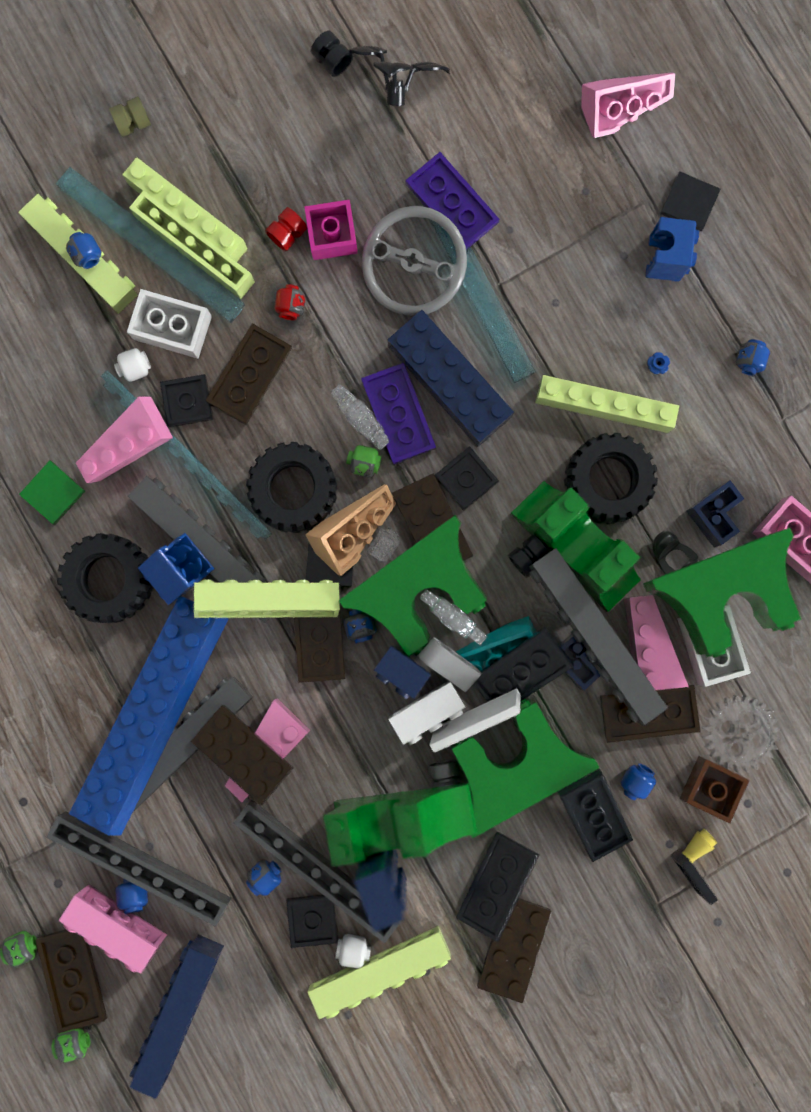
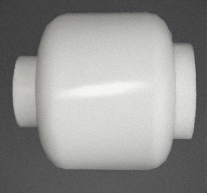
M137 348L118 354V363L114 364L118 376H124L129 382L146 377L148 369L151 368L145 351L141 352Z
M345 934L343 939L338 940L335 959H339L341 966L358 969L363 966L364 961L369 962L371 947L367 946L365 937Z

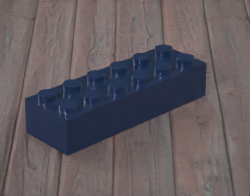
M423 310L419 311L387 339L389 349L405 364L407 369L477 447L512 418L514 411Z
M396 849L372 854L358 863L354 882L373 932L403 921L404 911L407 910L405 905L407 904V878L403 867L398 868Z
M198 934L194 941L190 940L187 947L184 948L179 959L180 964L170 979V987L159 1005L160 1010L149 1028L148 1038L145 1039L139 1053L141 1055L130 1072L129 1077L133 1079L129 1088L157 1099L167 1081L224 945Z

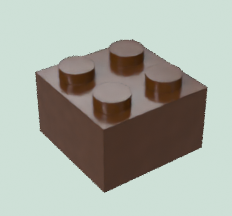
M698 756L679 799L730 824L750 780Z

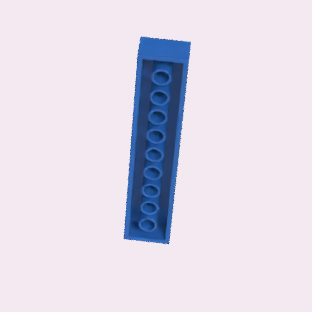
M182 596L177 599L69 812L70 815L107 835H122L228 618H194V602Z

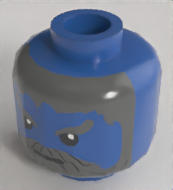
M82 232L72 234L66 244V250L73 263L84 269L96 266L100 261L99 258L102 252L91 234Z
M751 339L740 346L736 365L742 369L741 372L743 374L754 376L756 373L766 369L770 350L766 347V343Z
M360 610L349 611L350 616L346 617L343 621L348 639L354 640L355 644L373 639L372 635L377 631L374 618Z
M262 859L248 871L246 884L256 896L259 894L267 896L280 885L281 876L279 873L282 870L275 861L269 862Z

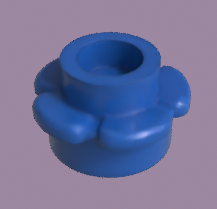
M661 352L654 353L647 361L648 368L653 374H664L669 369L670 359Z

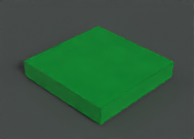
M49 460L19 495L50 523L56 525L85 493V490L53 461Z

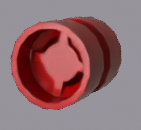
M286 207L278 216V222L273 221L265 230L267 236L285 252L295 243L294 238H299L308 229L303 219L289 207Z

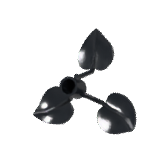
M364 46L349 49L352 54L375 55L380 58L381 62H374L373 66L384 74L387 105L391 106L405 105V91H409V84L415 72L443 70L450 74L448 67L433 62H420L411 65L385 62L383 53H387V50L380 47ZM410 70L406 83L403 85V80L397 79V73Z

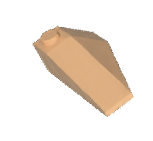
M384 484L323 520L305 535L315 554L337 575L342 576L359 561L362 556L360 553L366 544L371 543L373 533L378 526L383 525L396 502L388 486Z

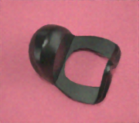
M664 531L655 537L652 549L664 574L676 571L666 562V556L673 550H680L689 558L690 561L686 562L682 568L698 562L697 554L690 547L680 543L674 533Z

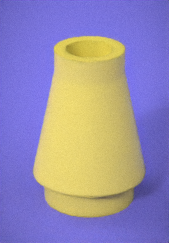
M703 828L700 832H696L682 854L693 863L698 858L714 850L717 841Z

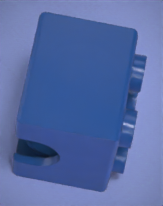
M661 217L650 234L649 246L658 247L661 250H656L650 265H646V278L680 281L685 274H689L690 268L695 266L697 260V253L693 252L694 244H697L699 239L696 221Z
M186 533L177 537L168 546L164 545L156 550L138 567L144 578L150 582L159 596L168 605L194 588V583H199L215 569Z

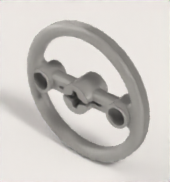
M422 206L400 208L383 217L368 235L362 254L363 277L373 297L385 308L406 316H415L421 310L429 314L446 305L460 289L467 268L466 246L457 227L442 213ZM410 217L430 219L442 226L451 237L456 251V263L450 264L444 261L437 262L428 259L415 248L404 251L391 247L385 241L380 240V237L391 225L402 219ZM385 245L387 252L384 256L380 257L378 251L380 247ZM416 258L422 264L417 263L412 265L406 259L414 260ZM378 259L384 262L391 261L400 264L412 274L418 275L424 272L436 276L443 282H447L448 287L439 297L426 304L412 306L397 303L386 296L378 286L373 273V260ZM449 266L451 269L450 275L442 278V269Z

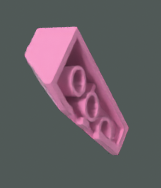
M675 73L606 79L582 84L581 108L592 137L613 134L620 130V127L625 123L638 119V115L647 110L651 111L671 99L674 92Z

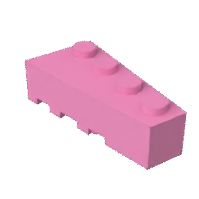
M138 397L76 462L86 483L102 481L173 438L151 397Z
M653 595L625 598L624 603L631 656L654 689L663 690L689 687Z
M277 698L273 700L255 733L282 758H285L309 733L310 729ZM231 778L228 779L225 787L243 802L249 795Z

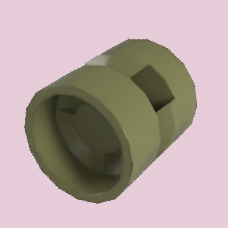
M139 96L127 100L125 106L120 103L109 108L122 137L134 133L135 128L141 130L151 126Z

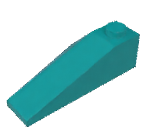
M527 616L505 624L457 650L456 653L481 671L537 633L530 617Z

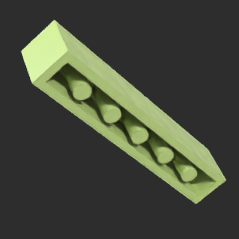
M136 157L122 174L131 188L139 194L143 190L236 262L246 252V244L240 236Z
M144 190L129 207L137 220L239 299H242L255 283L249 271Z
M37 194L18 213L119 314L138 296L133 290L135 287L134 283L127 276L122 278L118 274L119 268L111 260L106 262L102 258L104 256L103 252L96 266L89 269L76 266L66 250V244L72 234L82 231L80 229L75 231L71 227L73 222L64 213L59 215L55 211L58 207L48 197L44 200Z
M543 375L540 380L535 401L536 404L669 433L675 428L679 405Z
M202 580L199 583H194V618L338 617L340 611V602L338 601L339 583H333L331 580H322L319 583H309L307 580H298L295 583H286L284 580H274L272 583H262L260 580H250L248 583H238L236 580H226L224 583Z
M439 926L371 956L369 962L364 961L361 968L347 967L310 984L308 995L318 1018L326 1017L329 1019L336 1016L340 1012L339 1010L345 1007L349 1009L354 1008L361 1003V1000L367 997L371 999L376 998L383 993V990L389 987L394 989L403 985L406 979L411 977L416 979L426 974V970L432 967L438 969L445 966L448 960L451 959L450 951Z

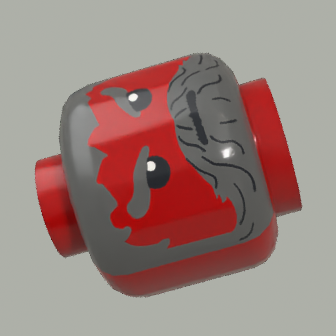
M287 284L285 288L277 291L274 309L282 319L297 320V317L304 313L306 296L299 290L298 286Z

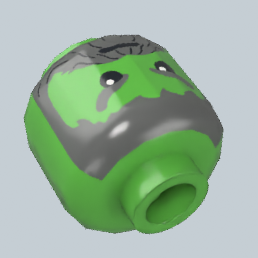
M358 445L354 451H349L346 464L350 465L351 473L370 478L374 473H378L382 456L378 455V450L375 448Z
M20 931L7 937L0 948V957L3 963L15 968L32 961L38 949L36 936H31L27 931Z
M82 1028L57 1033L52 1041L54 1058L59 1059L62 1063L83 1058L91 1044L88 1032L85 1033Z

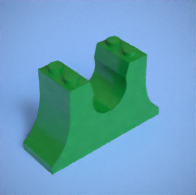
M543 481L510 514L531 535H535L549 552L557 549L583 588L606 612H609L641 581L633 566L640 557L624 540L611 539L592 522L586 513L589 510L588 504L572 488L567 491H559Z
M455 515L338 601L343 608L360 610L380 621L391 632L408 656L413 653L417 656L426 647L430 639L425 622L420 619L415 610V598L420 591L431 587L440 588L446 591L453 599L454 604L466 614L471 611L473 614H476L483 609L487 596L468 571L459 547L461 521Z
M791 528L774 532L643 583L646 592L660 597L676 611L688 631L697 655L712 656L714 658L727 653L725 649L732 647L731 632L724 619V607L727 601L735 594L742 596L750 603L753 616L763 629L772 628V631H784L795 627L794 622L801 620L786 576V555L790 542L794 537Z
M526 698L520 702V713L512 717L515 727L522 736V749L514 760L508 763L491 761L486 757L482 745L473 736L450 745L469 783L477 833L471 835L472 838L600 768L593 757L571 750L559 740L547 723L539 706L533 700H526Z
M469 783L340 799L334 801L335 810L323 815L332 866L355 864L372 854L400 849L402 859L424 857L450 841L477 833Z

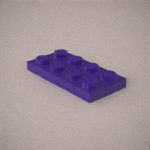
M441 152L405 180L407 187L425 207L434 209L451 220L462 235L466 250L499 223L500 219Z
M404 363L361 378L393 465L436 449Z

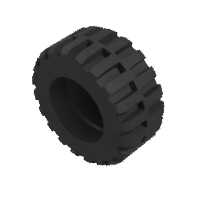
M604 433L596 438H590L572 455L566 467L564 486L567 489L572 488L588 504L589 510L586 513L589 518L593 519V522L615 524L626 521L644 510L649 505V500L655 494L653 489L657 486L658 478L654 476V473L657 472L656 464L652 465L650 461L653 459V456L650 452L646 454L643 450L645 446L641 442L638 444L634 443V438L629 435L624 438L621 437V433H613L612 435ZM611 458L619 461L627 468L631 485L624 497L617 500H607L593 490L589 473L597 461Z
M284 442L278 443L276 448H267L265 450L266 453L262 457L259 455L255 459V466L250 467L248 472L250 478L246 480L248 500L251 502L253 511L272 528L286 533H301L303 530L309 531L313 529V526L322 522L326 515H329L333 510L332 506L337 498V482L334 472L323 455L318 450L312 449L311 446L307 444L299 445L298 442H291L287 445ZM289 467L304 469L310 474L314 483V492L307 504L298 509H286L279 506L271 494L273 479L280 471Z
M104 533L95 534L93 537L88 535L82 538L83 542H75L71 546L72 552H66L62 557L66 560L64 565L59 564L58 571L62 572V577L57 578V585L63 588L59 593L62 599L68 601L65 604L68 609L74 610L75 615L80 618H86L87 621L97 623H117L125 618H131L136 615L135 611L141 610L145 606L144 600L150 598L151 592H149V588L152 586L138 569L148 559L147 554L141 551L142 548L126 538ZM103 557H113L119 560L125 570V584L122 591L114 599L108 601L95 598L88 587L89 571L93 564Z

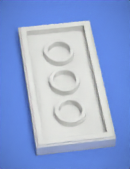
M516 688L471 709L453 720L442 723L443 726L433 731L430 747L433 752L442 750L519 714L521 695Z

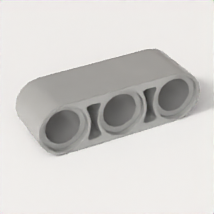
M435 637L418 655L426 665L464 692H467L482 675L473 664Z

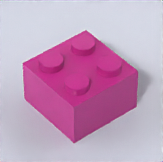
M350 200L304 206L313 260L358 254Z

